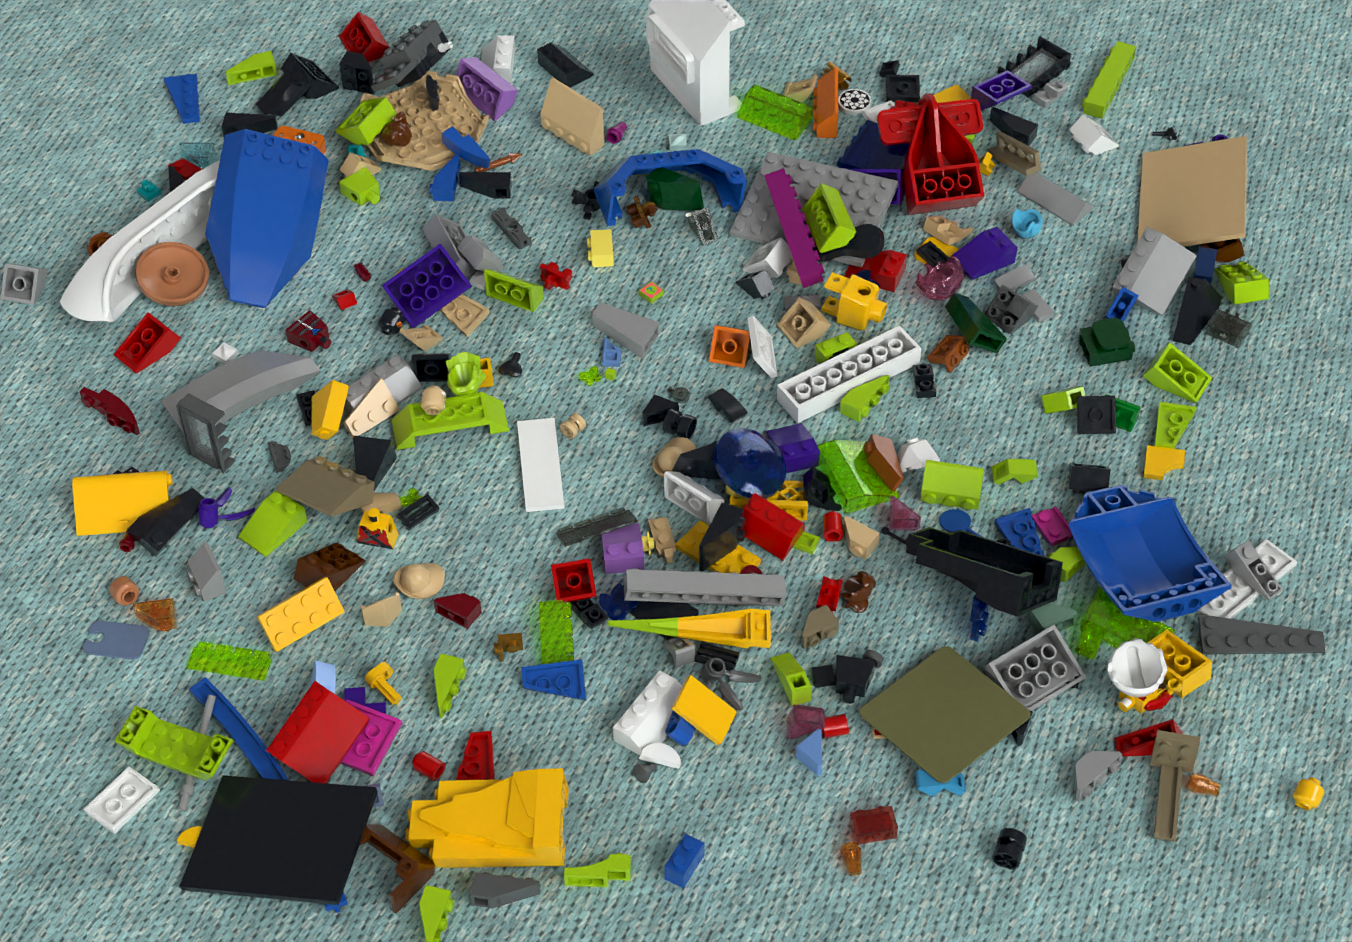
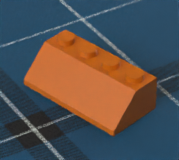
M834 68L817 80V87H814L813 97L817 99H814L813 109L817 110L813 112V120L817 121H813V131L817 132V138H837L838 68Z

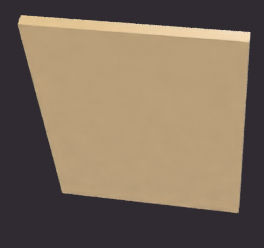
M1247 136L1143 153L1138 241L1146 227L1163 233L1183 247L1246 237Z

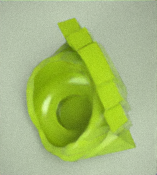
M460 352L456 356L451 357L450 360H447L446 365L449 372L447 385L453 394L461 396L478 393L479 386L486 378V375L481 370L480 356L475 355V353Z

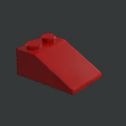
M882 250L877 256L865 259L862 267L849 265L844 277L850 279L854 274L877 284L879 289L895 292L906 269L907 254L893 250Z
M147 312L113 355L135 373H139L170 353L181 337Z

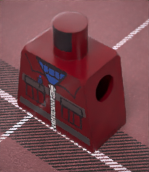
M310 310L285 330L287 342L310 352H313L319 346L328 349L331 345L327 325Z

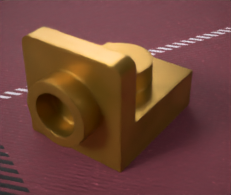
M522 633L498 634V643H494L495 655H499L500 662H504L503 652L515 653L523 650Z

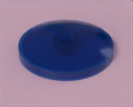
M747 428L733 429L725 433L714 448L713 459L715 468L723 482L736 493L751 498L755 492L763 498H768L774 495L783 485L786 478L785 460L778 447L765 435Z

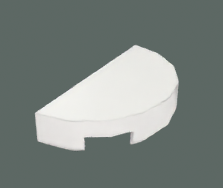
M664 743L648 744L643 748L639 757L640 760L679 769L681 766L678 753L671 746Z

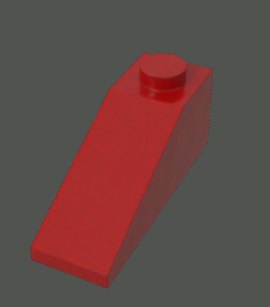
M1174 719L1115 737L1116 751L1122 753V757L1151 756L1157 730L1183 733Z

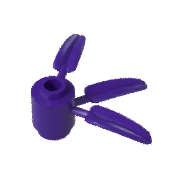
M229 487L217 500L205 498L200 501L198 505L199 524L204 528H213L218 524V519L226 518L227 521L240 519L254 513L255 508L218 516V507H222L231 496L232 489Z

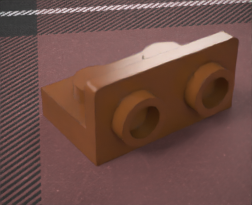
M946 335L927 358L929 363L944 364L947 372H952L970 350L964 336Z

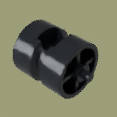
M1002 829L992 855L993 862L1000 867L1011 870L1018 868L1023 855L1022 852L1027 843L1026 835L1017 829Z

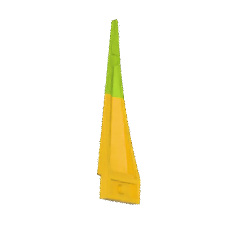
M750 608L690 617L609 620L607 622L608 626L748 649L749 646L770 648L771 645L770 610Z

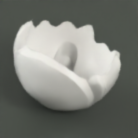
M1137 638L1126 641L1113 650L1107 663V670L1111 681L1119 691L1132 697H1144L1156 691L1159 685L1163 683L1167 672V665L1161 649H1157L1152 643H1145L1142 639Z

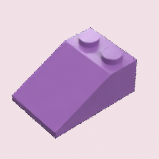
M639 523L600 526L605 574L624 573L626 569L633 568L645 570Z

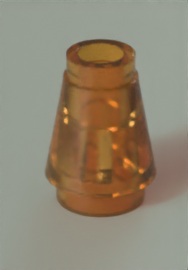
M1192 772L1187 783V789H1190L1193 793L1215 796L1218 795L1221 784L1199 772L1197 774Z
M857 842L843 844L840 853L849 876L860 875L862 873L861 847H859Z

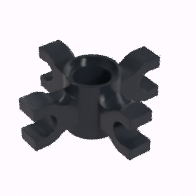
M595 181L593 189H588L585 193L578 190H573L572 197H574L572 204H585L583 219L590 220L593 211L600 209L594 193V188L598 185V181Z

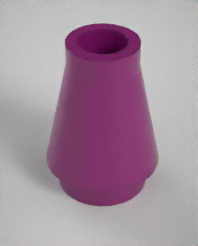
M619 122L607 130L606 138L610 143L615 144L622 140L627 129L626 123Z

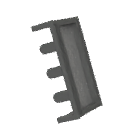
M188 393L176 405L187 453L189 456L191 455L216 469H221L222 473H224L235 462V459L229 457L232 453L230 449L224 448L221 451L228 443L229 438L222 435L218 439V436L225 430L226 425L220 422L215 426L225 413Z

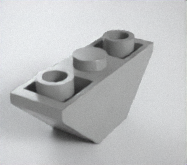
M1088 751L1075 763L1073 781L1076 801L1079 802L1084 797L1088 798L1097 785L1101 786L1105 783L1111 772L1114 774L1120 769L1122 753L1119 751Z

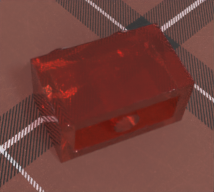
M879 806L875 809L857 810L850 813L849 825L855 845L897 838L898 825L892 806Z

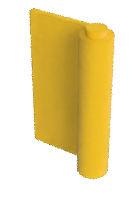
M168 470L73 477L72 487L77 536L126 532L127 528L140 516L169 501L168 490L170 485H173L172 474H169Z

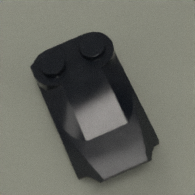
M288 61L283 67V74L256 105L265 115L274 114L282 117L316 81L296 61Z

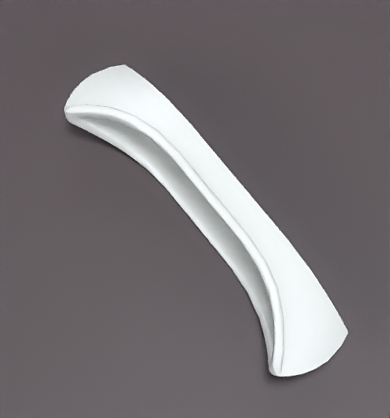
M220 161L195 173L110 237L95 251L76 273L60 300L64 310L78 319L112 323L142 293L136 281V265L140 256L148 248L163 242H178L197 249L208 239H206L205 231Z

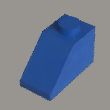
M1122 287L1105 318H1118L1124 323L1139 295Z

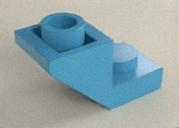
M917 770L915 772L917 790L932 797L943 789L959 796L966 792L964 776L961 773L947 783H939L924 770Z

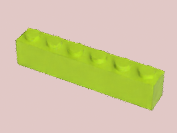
M1117 41L1115 46L1111 47L1109 57L1106 56L1104 67H1100L1098 77L1094 78L1093 87L1089 88L1087 97L1083 99V114L1103 119L1135 58L1136 46Z

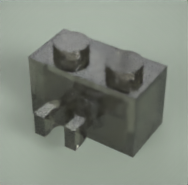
M1217 309L1208 321L1206 334L1236 348H1240L1249 335L1251 323L1240 319V314L1238 313L1234 316L1229 314V309H1226L1225 312Z

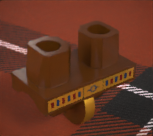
M637 195L633 197L635 203L626 206L632 217V223L635 228L645 225L646 229L651 228L648 216H654L657 206L649 201H646L644 205L641 204Z

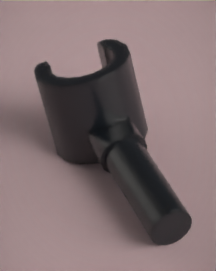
M1173 127L1163 132H1152V136H1168L1169 140L1177 139V132Z

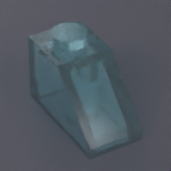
M179 143L181 155L185 160L202 169L215 163L216 151L214 143Z

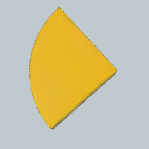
M195 826L185 830L177 838V843L195 847L203 826Z

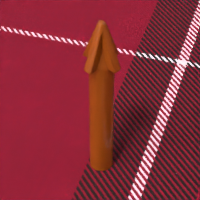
M508 153L509 156L490 162L489 168L486 169L479 166L474 168V171L485 172L510 162L513 164L523 154Z

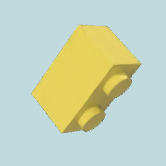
M611 229L590 230L591 238H587V246L591 248V250H588V261H592V267L614 266Z

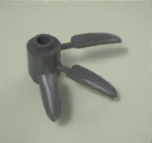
M720 658L709 659L700 671L702 679L706 682L705 686L709 689L710 683L719 681L722 685L719 689L726 700L736 710H743L738 697L730 685L724 683L721 676H729L730 681L741 683H755L761 681L762 678L755 674L736 670L725 672L726 667L723 660Z

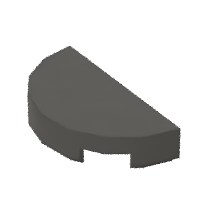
M276 441L268 442L276 473L289 465L291 453L286 445L277 444Z

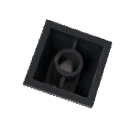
M354 436L356 474L364 475L367 479L374 481L375 491L397 459L392 441Z

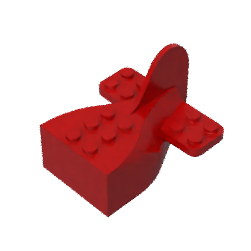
M927 93L923 95L916 106L885 109L879 112L877 123L881 142L884 145L910 143L903 165L907 215L973 207L982 200L985 195L978 157L972 144L965 137L967 135L979 134L983 129L980 104L976 99L937 103L934 95Z

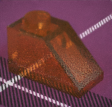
M174 598L133 603L136 618L156 631H169L177 628V610Z

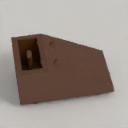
M334 543L299 558L294 579L307 587L323 577H328L334 591H336L366 560L357 553L346 549L342 544Z

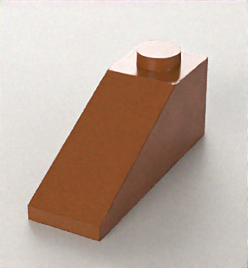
M872 434L863 446L866 459L889 489L895 492L904 477L892 439Z

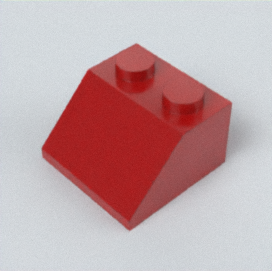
M590 558L551 565L557 604L597 597Z

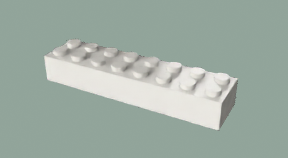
M899 325L778 384L777 401L797 423H800L840 403L845 395L855 387L885 375H889V378L913 367V365L919 364L921 347Z

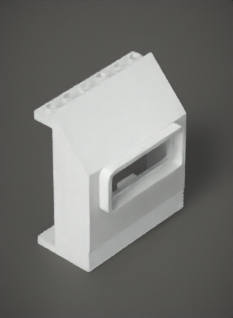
M651 0L648 4V16H646V35L651 59L650 69L700 126L744 109L743 103L735 95L729 97L730 31L745 26V20L726 0Z

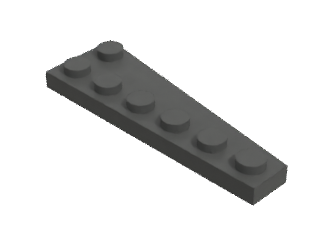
M1208 615L1198 616L1201 652L1203 655L1324 653L1326 651L1324 635L1321 631Z

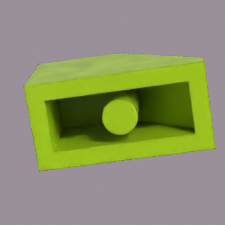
M1060 547L1056 552H1051L1048 555V558L1063 562L1060 580L1064 583L1086 564L1078 547Z

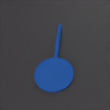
M948 510L940 517L941 527L952 533L962 530L981 536L969 528L971 518L962 510Z

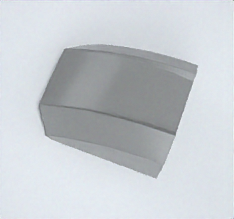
M475 236L464 237L457 247L459 252L464 255L476 270L484 272L485 269L502 272L504 267L500 259L479 238Z

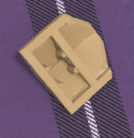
M815 74L812 78L795 83L788 82L782 96L783 99L804 102L814 90L817 75Z
M423 325L422 328L400 329L404 336L424 351H427L443 339L442 336L428 325Z
M398 592L394 593V596L375 602L367 607L365 605L361 606L364 624L366 626L388 627L402 612Z

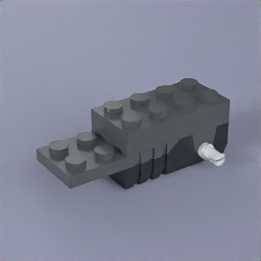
M436 19L430 22L426 20L420 26H411L408 28V32L400 36V40L392 44L393 47L384 51L385 55L380 60L386 69L383 71L384 74L375 78V82L371 85L374 92L395 84L397 87L420 80L453 47L452 42L447 40Z

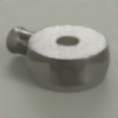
M668 388L667 392L672 394V398L676 403L682 404L689 400L690 394L686 388Z

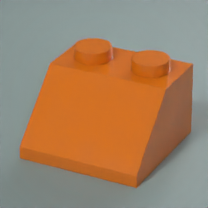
M715 325L709 362L745 368L751 350L749 330Z

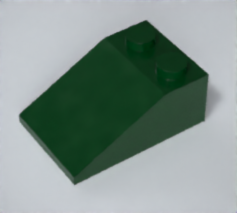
M664 167L656 168L646 177L650 202L655 203L658 208L663 210H704L700 181Z

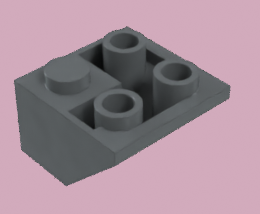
M1001 285L984 314L990 321L1009 334H1013L1031 319L1038 305L1005 285Z

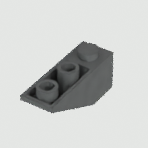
M475 872L470 891L471 906L496 908L540 895V881L532 878L522 879L514 878L510 875L499 876L488 872Z

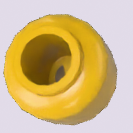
M1312 777L1299 780L1292 794L1295 800L1294 803L1308 811L1317 808L1325 793L1320 785L1321 782Z

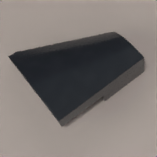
M812 466L803 475V500L830 511H840L842 509L841 504H837L834 501L833 497L836 493L831 486L828 475Z

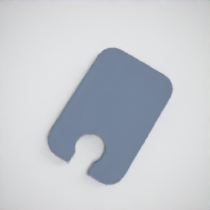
M95 621L91 624L88 633H101L104 635V639L98 643L85 640L83 650L89 655L135 660L141 657L149 636V630L146 626Z

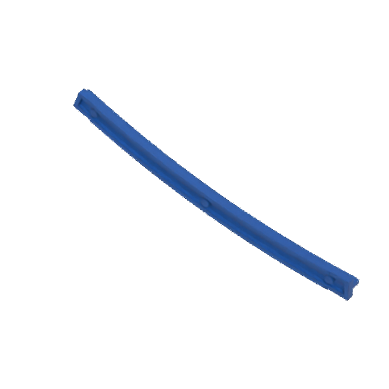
M206 677L189 688L190 693L204 708L208 695L216 697L212 717L239 747L260 778L289 780L273 755L266 751L267 747L248 722ZM344 891L339 905L324 904L326 912L335 909L336 913L340 912L339 907L348 905Z

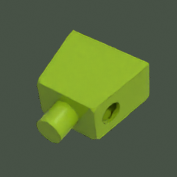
M366 167L339 181L340 193L360 206L368 201L372 204H377L380 200L378 181Z

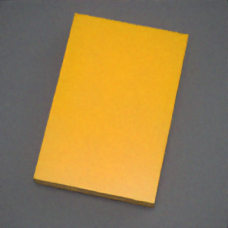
M692 675L686 677L671 707L673 711L716 745L722 744L737 713L736 710Z

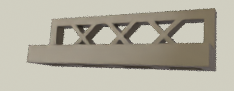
M1001 131L996 133L997 146L987 149L993 155L992 158L1025 176L1041 171L1039 151Z

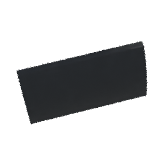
M624 584L612 599L613 602L638 620L698 616V610L688 603L626 601L624 599ZM659 634L666 640L674 638V636Z

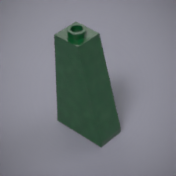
M953 293L945 308L968 344L998 353L1007 338L969 297Z

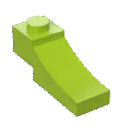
M624 853L609 854L608 859L596 864L565 868V886L608 887L609 880L630 881L631 855Z

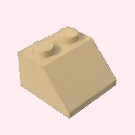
M799 297L777 326L794 346L799 348L821 338L831 324L812 302Z

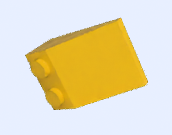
M1168 629L1147 642L1162 650L1167 665V672L1163 683L1168 686V681L1171 678H1175L1177 682L1173 685V688L1177 687L1179 683L1182 685V690L1179 693H1175L1180 698H1184L1211 679L1212 661Z

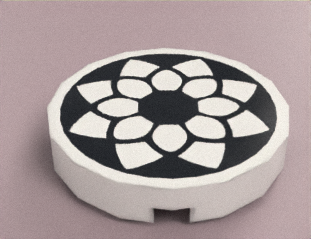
M846 90L839 95V109L848 115L855 116L858 113L862 115L863 110L871 107V97L863 90Z

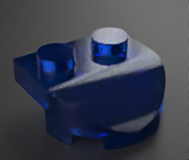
M976 594L973 597L970 639L978 642L980 636L984 637L987 632L988 625L986 623L990 613H988L989 605L976 598Z

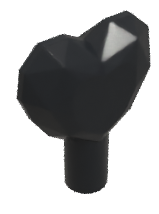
M515 352L510 361H506L499 367L498 372L501 375H510L515 378L522 374L521 365L518 363L521 357L520 353Z

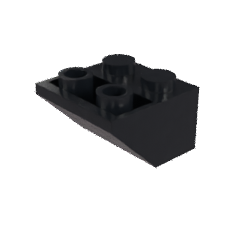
M346 51L339 63L343 88L374 95L375 92L371 88V85L374 83L372 67L363 54Z

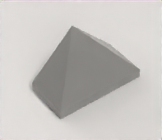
M819 294L784 297L786 312L799 297L812 302L817 309L822 307Z

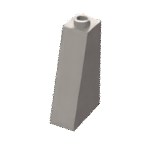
M602 302L591 313L595 328L640 358L645 357L659 336V322Z

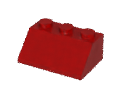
M360 12L356 13L339 35L347 51L363 54L367 62L380 59L385 54L384 51L390 48L373 19Z
M754 492L743 508L744 518H746L744 526L746 531L745 538L784 561L804 532V523Z

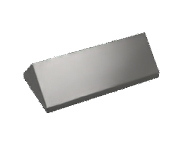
M1037 172L1026 176L1018 190L1020 195L1072 226L1095 207Z

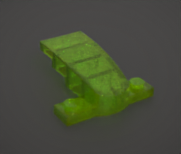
M1099 587L1095 591L1091 604L1081 617V633L1074 651L1093 660L1096 657L1101 640L1114 648H1118L1122 643L1137 638L1147 643L1167 629L1174 634L1175 629L1161 622L1123 615L1104 590Z

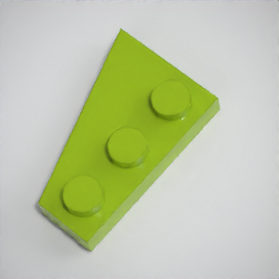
M1159 402L1154 446L1175 449L1195 415L1197 407Z

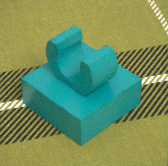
M148 179L142 181V187L137 189V194L147 202L162 194L161 189L151 181L148 182Z

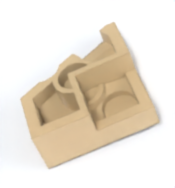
M941 216L926 217L923 227L924 231L947 245L961 241L973 233L974 230L970 227L961 229L958 227L957 222L950 221Z
M376 492L373 494L372 504L360 507L363 514L372 508L379 509L383 514L402 509L400 498L396 493Z

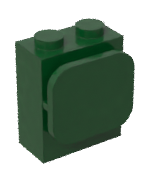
M1121 319L1095 321L1092 327L1080 328L1078 342L1089 367L1132 360L1135 344L1131 341L1129 331Z

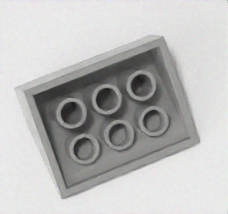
M1146 227L1112 286L1114 295L1117 296L1121 288L1124 287L1139 295L1135 303L1136 305L1163 316L1197 255L1163 233Z
M1055 625L1048 627L981 667L988 678L1031 711L1086 678V675Z

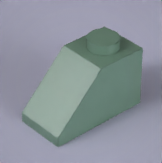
M1049 603L1030 611L1029 622L1037 634L1052 625H1055L1058 631H1062L1076 625L1078 613L1076 610Z

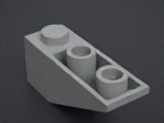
M1249 540L1223 556L1234 573L1268 601L1283 591Z

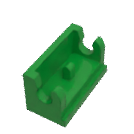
M1115 397L1116 427L1131 432L1139 419L1141 407Z

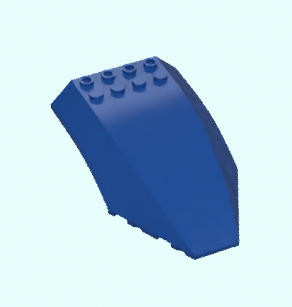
M248 129L224 136L205 236L210 243V250L215 257L216 266L223 278V285L227 289L229 301L266 308L304 263L310 259L329 161L316 146Z

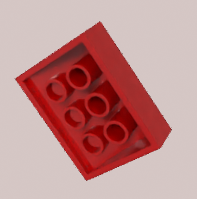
M314 681L266 751L311 782L327 783L371 718L320 683Z

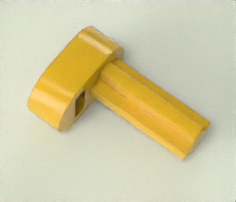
M381 662L366 674L364 680L371 688L376 687L392 705L398 704L402 697L386 681L393 674V669L387 662Z

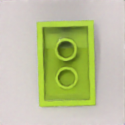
M1168 343L1158 351L1143 374V377L1155 387L1193 403L1198 402L1213 378L1171 343Z
M275 490L263 500L238 538L267 557L307 523L305 508L290 497Z

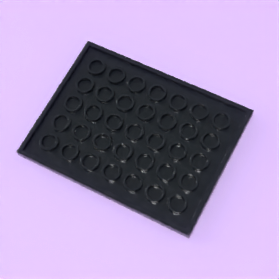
M222 775L179 887L185 891L339 905L378 790L376 787Z

